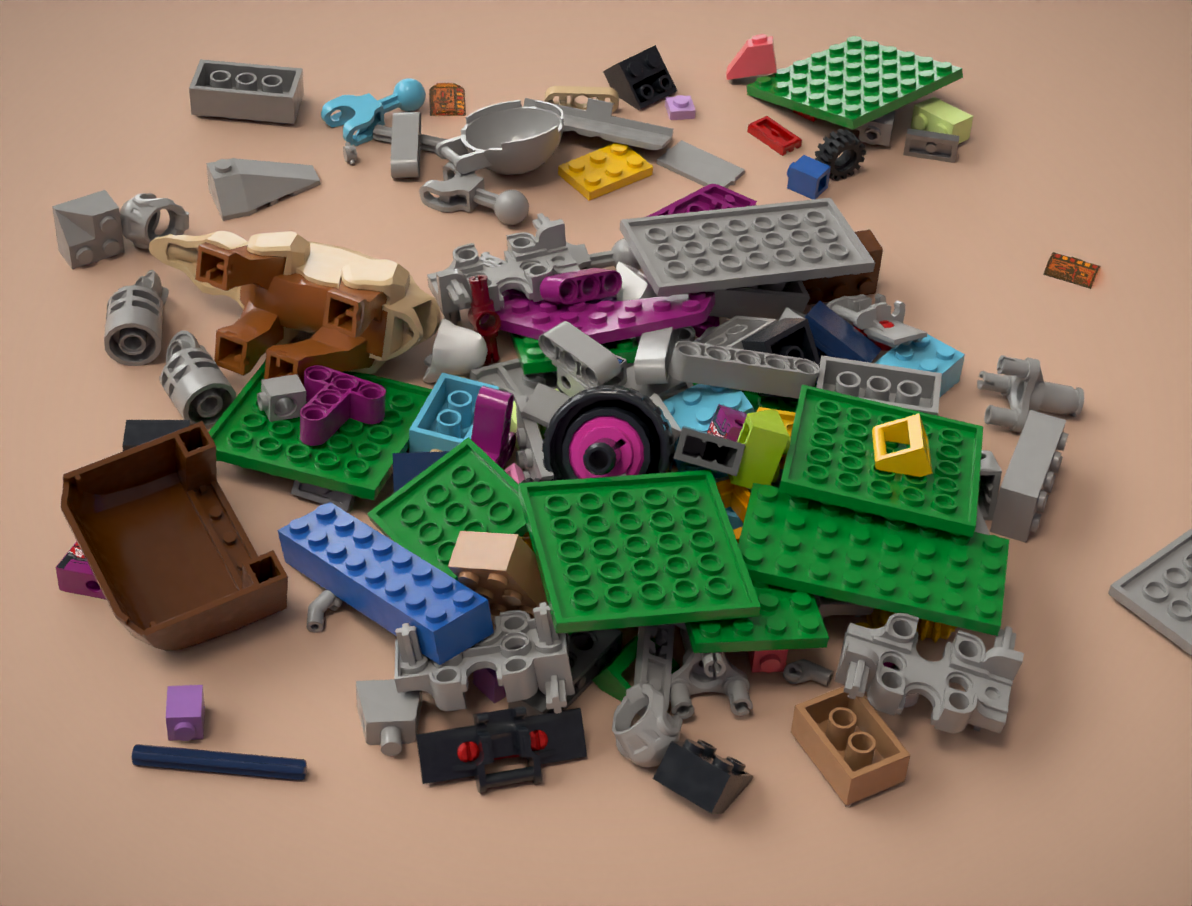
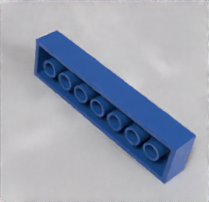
M331 502L318 506L316 510L301 518L292 520L288 525L277 530L284 560L287 564L326 590L331 591L335 596L395 636V630L402 628V624L409 623L410 626H415L422 654L439 665L494 633L488 599Z

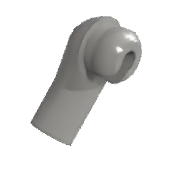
M324 590L308 606L307 629L313 633L322 631L326 610L328 608L332 611L338 610L343 600L335 596L331 591Z
M801 659L787 664L783 671V677L791 684L813 680L828 686L834 671L809 660Z

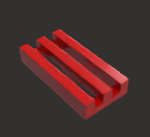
M768 116L748 124V133L782 156L786 155L787 151H794V147L798 149L802 145L801 138Z

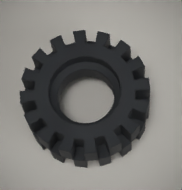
M838 129L837 134L834 131L831 132L829 139L825 136L823 138L824 144L819 143L818 145L820 151H815V156L817 157L815 160L831 166L829 178L832 180L834 178L836 181H839L840 177L846 179L847 174L852 176L854 174L853 170L855 168L858 170L861 167L859 162H864L865 160L863 155H866L865 145L847 129L844 131Z

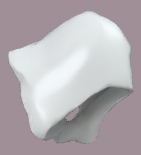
M442 319L434 341L432 354L424 360L428 368L423 381L426 383L437 382L442 372L455 376L470 377V370L482 367L486 360L488 348L484 338L471 329L454 325L449 320Z

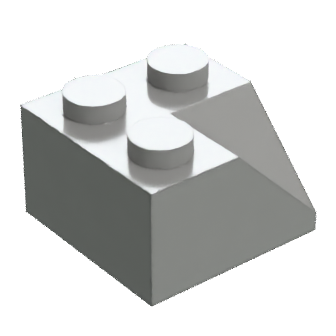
M106 190L52 206L58 250L71 269L124 253L119 207Z

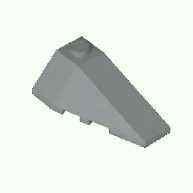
M236 158L220 159L216 162L206 163L208 188L223 221L250 216L257 213V208L268 203L270 206L278 203L279 198L285 195L296 196L320 185V179L313 165Z

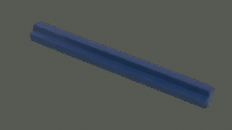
M143 744L134 745L131 756L132 763L139 766L304 780L307 773L306 760L297 758Z

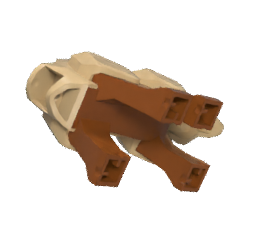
M217 231L199 236H175L169 234L163 237H156L149 244V251L155 258L166 265L186 273L203 293L227 295L237 301L242 307L243 312L233 325L216 330L214 361L219 367L243 376L251 372L260 357L265 353L264 379L297 374L304 386V371L308 367L317 365L340 372L375 373L387 360L405 353L433 336L441 322L440 308L436 299L421 290L410 275V272L400 264L387 259L380 260L345 247L309 242L292 231L252 235L249 242L227 231ZM300 331L314 334L310 339L288 344Z

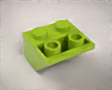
M770 409L748 413L737 442L745 444L737 476L728 474L731 484L752 489L753 483L771 485V483L777 481L780 471L779 462L782 454H787L791 438L777 410Z

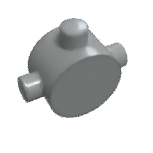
M350 142L345 143V146H343L344 159L346 162H350V165H353L357 161L356 147L351 145Z

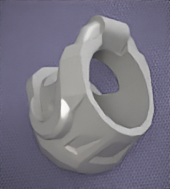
M142 193L134 196L125 202L120 210L122 235L132 241L138 248L148 249L150 242L156 237H163L169 234L175 236L183 235L185 230L189 229V212H186L182 206L175 204L173 200L157 198L152 193ZM166 209L170 218L169 225L165 232L158 236L154 231L159 223L160 210Z
M641 681L626 690V696L614 712L612 731L616 738V746L621 755L630 759L634 764L642 767L658 766L671 741H679L683 719L679 715L670 716L666 712L662 693L655 690L653 685ZM648 706L642 718L630 727L636 713L643 707Z

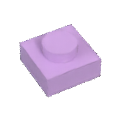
M677 95L675 97H666L665 107L670 120L695 119L696 110L691 96Z

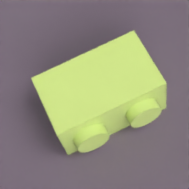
M932 97L914 105L911 128L959 136V143L970 138L973 116L936 97Z

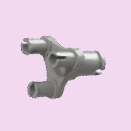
M1001 355L997 363L998 374L981 371L978 376L983 378V380H977L978 389L1001 392L1002 396H1006L1011 408L1006 409L989 405L984 416L986 424L1009 427L1011 431L1022 432L1030 410L1036 412L1040 410L1062 415L1069 413L1070 416L1076 417L1083 408V389L1079 387L1074 389L1072 386L1044 381L1038 359L1027 357L1025 360Z
M680 628L685 654L682 661L683 666L671 674L669 700L672 706V714L674 716L679 715L682 719L692 716L694 707L690 695L702 692L724 693L729 697L732 713L739 716L748 714L750 712L749 709L753 708V704L748 693L750 684L746 673L731 664L724 652L694 653L686 630Z

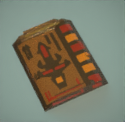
M436 83V85H433L429 89L430 116H466L465 89L456 83Z
M1053 252L1047 262L1043 275L1091 289L1101 266Z

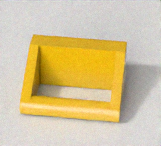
M920 414L873 427L872 438L876 469L917 477L933 474L929 441ZM886 441L908 444L911 448L887 454Z

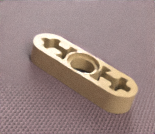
M551 86L545 92V102L582 110L587 109V102L579 104L575 101V98L581 95L591 99L596 97V100L605 101V98H610L609 102L613 103L612 113L619 106L618 92L610 87ZM554 96H558L559 101H553ZM567 96H570V102H567Z

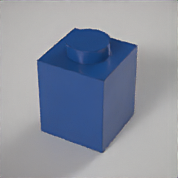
M803 155L796 162L791 163L787 170V189L812 200L816 199L828 188L831 166Z

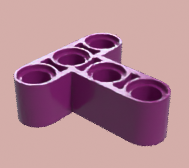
M320 365L308 367L304 371V388L306 390L307 404L300 410V440L304 444L311 446L324 444L349 418L367 424H377L384 420L386 391L383 386Z
M482 386L476 399L471 440L503 469L512 456L516 443V433L510 432L514 394Z

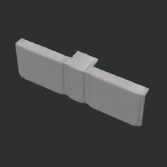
M525 98L524 106L522 107H536V100ZM588 98L586 110L554 104L563 110L564 131L572 130L580 135L589 137L600 136L607 141L650 150L663 149L672 140L673 128L612 116L613 103Z

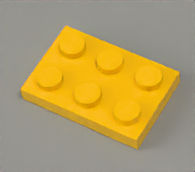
M615 142L558 165V175L590 201L653 175V166L628 145Z

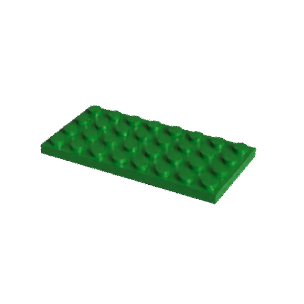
M753 483L738 543L752 581L893 613H905L920 619L998 636L1001 628L1010 539L974 532L973 537L965 535L956 536L948 531L922 528L914 523L888 520L883 516L867 512L858 513L850 508L825 505L808 498L791 497L786 493L779 492V488L771 485Z

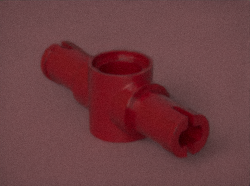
M477 275V280L475 276L469 278L472 302L468 312V320L474 327V331L479 333L486 342L488 352L484 363L488 364L492 363L491 358H493L494 362L500 360L496 337L501 327V319L495 312L493 300L490 299L488 277L486 275ZM489 315V319L485 323L479 324L483 316Z

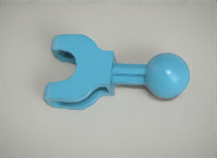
M407 78L396 84L392 95L378 101L370 93L362 96L342 95L332 99L323 105L321 118L331 127L344 125V140L350 142L351 145L358 146L373 139V130L376 125H385V113L396 108L408 112L419 109L425 102L426 92L419 81ZM336 110H341L340 112H338V113H336V114H334V115L331 116V114H332L334 111H336Z

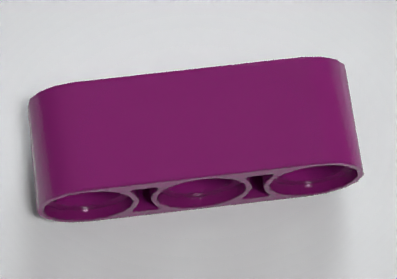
M589 268L550 275L542 280L540 295L545 301L561 304H574L617 295L621 290L622 277L615 270Z

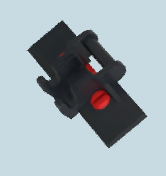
M524 706L473 714L474 725L416 734L422 784L475 776L479 793L487 792V788L533 781L534 784L541 783V764L587 757L581 708L562 710L561 713L550 712L527 716ZM526 757L530 766L485 774V765L497 759Z

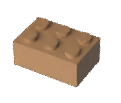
M460 531L448 568L458 577L460 583L488 599L491 615L500 616V612L521 610L528 613L530 619H533V608L540 607L539 603L546 602L548 606L535 553L518 534Z
M843 686L795 705L791 733L847 806L905 782L910 754L864 696L863 698L858 696L855 699L848 698L849 693L843 692Z

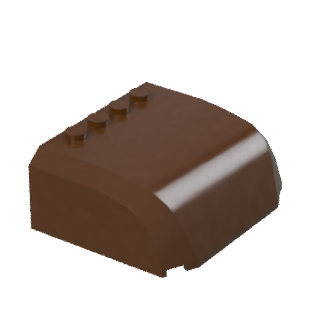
M203 421L63 474L61 511L115 618L134 638L161 650H181L225 635L287 609L288 576L274 550L258 556L217 482L216 445Z

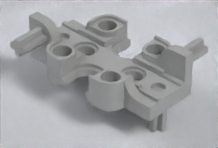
M540 213L537 214L538 219L532 222L537 230L536 237L526 232L506 235L508 251H504V257L507 264L500 267L485 266L482 259L478 256L474 243L462 245L454 249L452 252L453 261L447 269L427 274L429 288L443 313L444 319L457 325V322L461 321L460 310L471 308L472 294L469 278L475 276L477 280V275H486L488 277L490 299L494 302L495 311L501 310L500 307L504 306V299L501 293L508 289L523 290L529 300L533 299L534 302L544 300L540 295V284L545 277L580 270L576 260L574 261L566 246L565 224L563 220L550 221L548 217Z
M546 602L539 603L540 607L533 608V619H530L529 614L521 610L500 612V616H495V630L493 634L439 665L422 654L416 627L410 626L409 623H404L402 628L395 630L397 639L395 640L394 680L397 692L425 691L433 696L436 706L440 710L455 711L466 709L465 691H468V676L476 670L491 668L496 671L498 685L505 688L507 702L528 699L537 692L539 687L540 691L546 695L547 709L554 708L555 713H561V707H567V695L575 694L567 633L555 632L550 608Z
M895 613L889 617L883 627L876 629L849 623L834 681L844 684L843 692L849 693L848 698L855 699L856 696L863 698L866 691L870 705L881 712L894 716L895 713L901 715L906 702V696L909 694H921L930 700L933 706L931 725H934L935 729L948 733H959L965 729L968 723L974 725L973 729L976 731L984 728L1001 733L1006 723L1009 709L1011 686L1024 656V653L1014 650L1016 633L1012 632L1011 627L1006 626L1004 630L1000 629L998 636H995L994 648L989 649L987 652L981 639L973 634L958 630L953 643L947 642L943 652V659L933 662L923 659L916 650L918 641L916 629L919 617L905 613ZM883 663H894L900 671L884 667ZM949 683L962 685L966 692L950 688Z

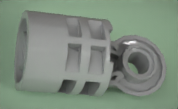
M150 270L145 276L139 277L134 285L119 288L108 300L104 346L109 357L120 364L141 366L152 362L161 351L163 306L167 300L169 290L162 286L160 277L154 270Z
M183 330L176 333L167 349L166 365L162 370L161 376H159L160 384L184 420H190L191 425L203 421L206 429L212 428L237 397L236 392L205 347L199 345L195 336Z

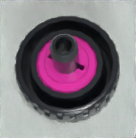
M601 385L575 394L554 413L544 434L545 440L542 443V452L544 453L543 466L548 472H553L554 479L550 481L613 477L622 474L628 476L671 473L673 469L675 439L669 420L665 418L661 408L652 402V399L632 388L620 385Z

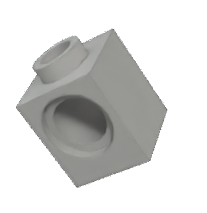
M298 375L261 380V392L257 393L260 411H265L270 422L300 417V410L306 405V390Z

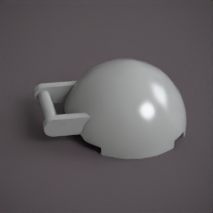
M521 100L489 105L466 116L467 124L461 129V136L439 142L436 145L435 153L441 159H447L454 164L455 170L460 174H466L482 168L503 175L527 173L543 165L558 148L564 131V113L559 106L539 100L535 101L536 107H522Z

